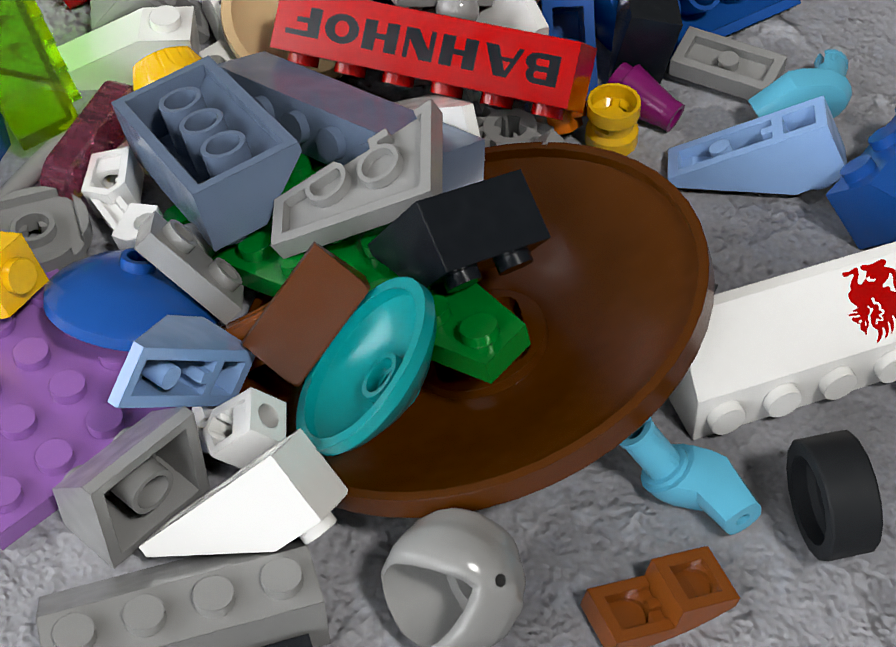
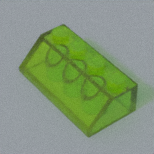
M0 0V112L23 150L26 151L83 123L74 105V102L82 99V96L69 73V68L44 20V15L37 1Z

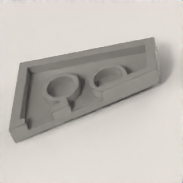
M432 99L414 109L413 111L417 119L391 135L384 128L367 139L370 149L343 166L341 163L333 161L274 199L270 246L285 259L306 252L314 241L324 246L389 224L416 201L441 194L443 113Z

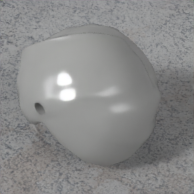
M463 508L441 509L418 519L395 542L381 571L382 587L388 608L401 633L418 647L494 646L508 635L523 608L526 577L514 539L499 524L471 510Z

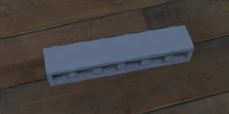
M266 51L218 63L228 75L299 142L302 154L327 165L334 161L344 166L370 149L367 139L384 128L392 135L417 119L414 111ZM443 123L442 193L484 180L485 139L446 123Z

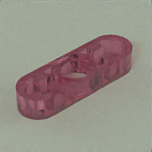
M107 80L102 84L47 156L41 171V186L57 188L59 196L69 198L72 201V194L78 198L83 196L81 189L91 154L116 149L125 138L111 102L133 92V85L113 80Z

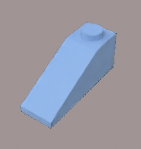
M823 95L669 148L668 181L675 185L676 188L797 195L813 189H825L835 184L842 177L840 170L847 164L846 150Z
M166 315L133 342L107 402L116 408L219 406L239 394L256 356L242 345L240 339L205 317Z

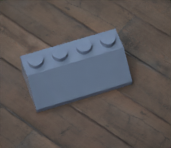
M209 55L111 102L126 140L137 161L187 220L195 224L204 240L214 251L225 246L237 244L243 241L250 233L268 224L273 213L274 199L282 194L302 152L300 144Z

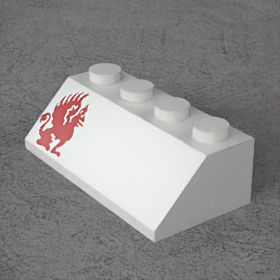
M896 242L715 294L708 330L698 354L682 381L668 397L691 439L696 440L712 434H728L747 423L770 416L782 417L790 414L798 407L824 399H840L853 390L878 382L891 383L896 381Z

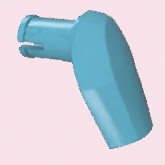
M827 49L824 52L825 57L821 53L817 55L814 68H801L786 72L750 98L748 102L759 118L824 95L831 114L835 118L847 107L852 96V87L846 78L848 70L846 55L836 49Z
M651 417L638 430L619 444L623 449H626L642 468V486L655 498L673 506L704 511L729 535H734L746 529L761 515V505L727 457L713 450L694 445L671 444L655 426Z

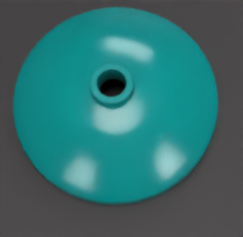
M396 277L381 283L369 291L307 375L298 401L296 430L301 428L322 456H334L361 447L396 422L416 400L430 367L437 331L434 300L431 292L425 286L410 277Z

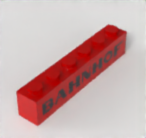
M279 0L270 43L272 48L289 52L287 60L299 65L318 69L320 59L335 62L334 72L364 79L366 70L372 69L383 72L381 82L413 89L415 79L432 82L431 93L462 99L464 89L482 93L480 103L512 110L515 99L533 103L530 114L562 121L565 110L583 114L597 48L579 41L369 0Z

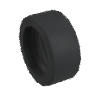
M840 430L793 440L787 453L788 491L797 525L808 549L820 561H833L874 552L880 544L882 537V501L870 459L859 439L849 430Z

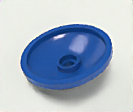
M134 248L107 251L77 260L53 275L44 288V312L57 328L83 342L113 350L129 352L133 342L166 315L205 317L219 327L222 323Z

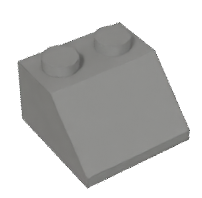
M185 406L151 411L133 426L120 431L108 446L86 463L74 467L58 485L52 488L64 525L113 569L138 550L139 546L172 516L210 490L194 413Z

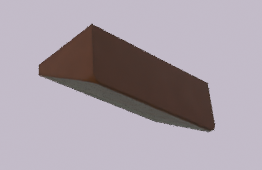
M314 241L241 341L242 345L295 387H299L369 292L370 285L366 276Z

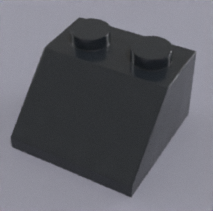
M521 169L416 201L368 244V247L374 258L399 277L413 278L428 290L444 285L447 293H454L483 279L481 275L483 271L496 267L499 276L529 265L534 261L530 252L550 239L551 236Z

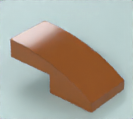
M704 546L653 558L645 574L642 576L589 588L586 590L580 606L603 647H650L718 617L735 607L740 597L710 548Z

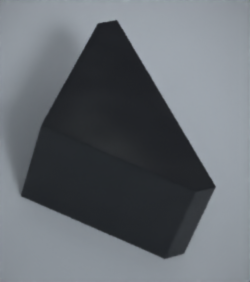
M618 0L608 77H611L614 71L622 63L626 62L633 67L640 64L661 84L683 26L678 0Z

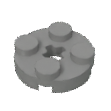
M47 186L23 188L4 195L0 198V231L22 233L45 273L55 269L61 270L68 264L88 257L87 250L92 243L93 229L87 207L80 198L72 194V201L69 198L59 196L57 188ZM40 229V235L29 237L30 231Z

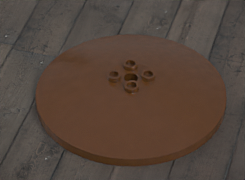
M526 142L485 147L484 180L521 169L551 236L550 239L530 252L534 261L529 265L499 276L495 267L481 272L483 279L477 282L478 285L526 324L531 344L492 384L431 360L427 376L416 400L396 422L357 449L334 456H323L348 489V494L336 507L354 513L394 518H422L437 510L448 508H463L471 511L489 508L519 499L567 478L613 450L638 430L664 404L684 378L697 356L708 330L714 304L715 279L707 240L698 216L689 201L675 185L657 171L635 159L593 146L565 142H548L547 145H542L543 142ZM259 292L248 313L267 304L273 297ZM266 364L248 372L239 394L252 387L286 402V437L296 431L297 406L305 379L299 387H295Z

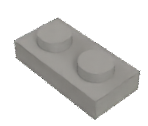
M689 26L670 60L669 75L749 100L783 75L787 56Z

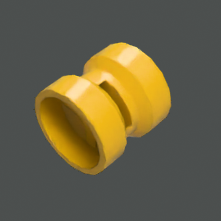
M606 83L590 91L587 97V117L589 120L585 127L586 145L614 151L624 156L629 155L635 150L638 143L637 121L641 110V99L636 90L620 83Z

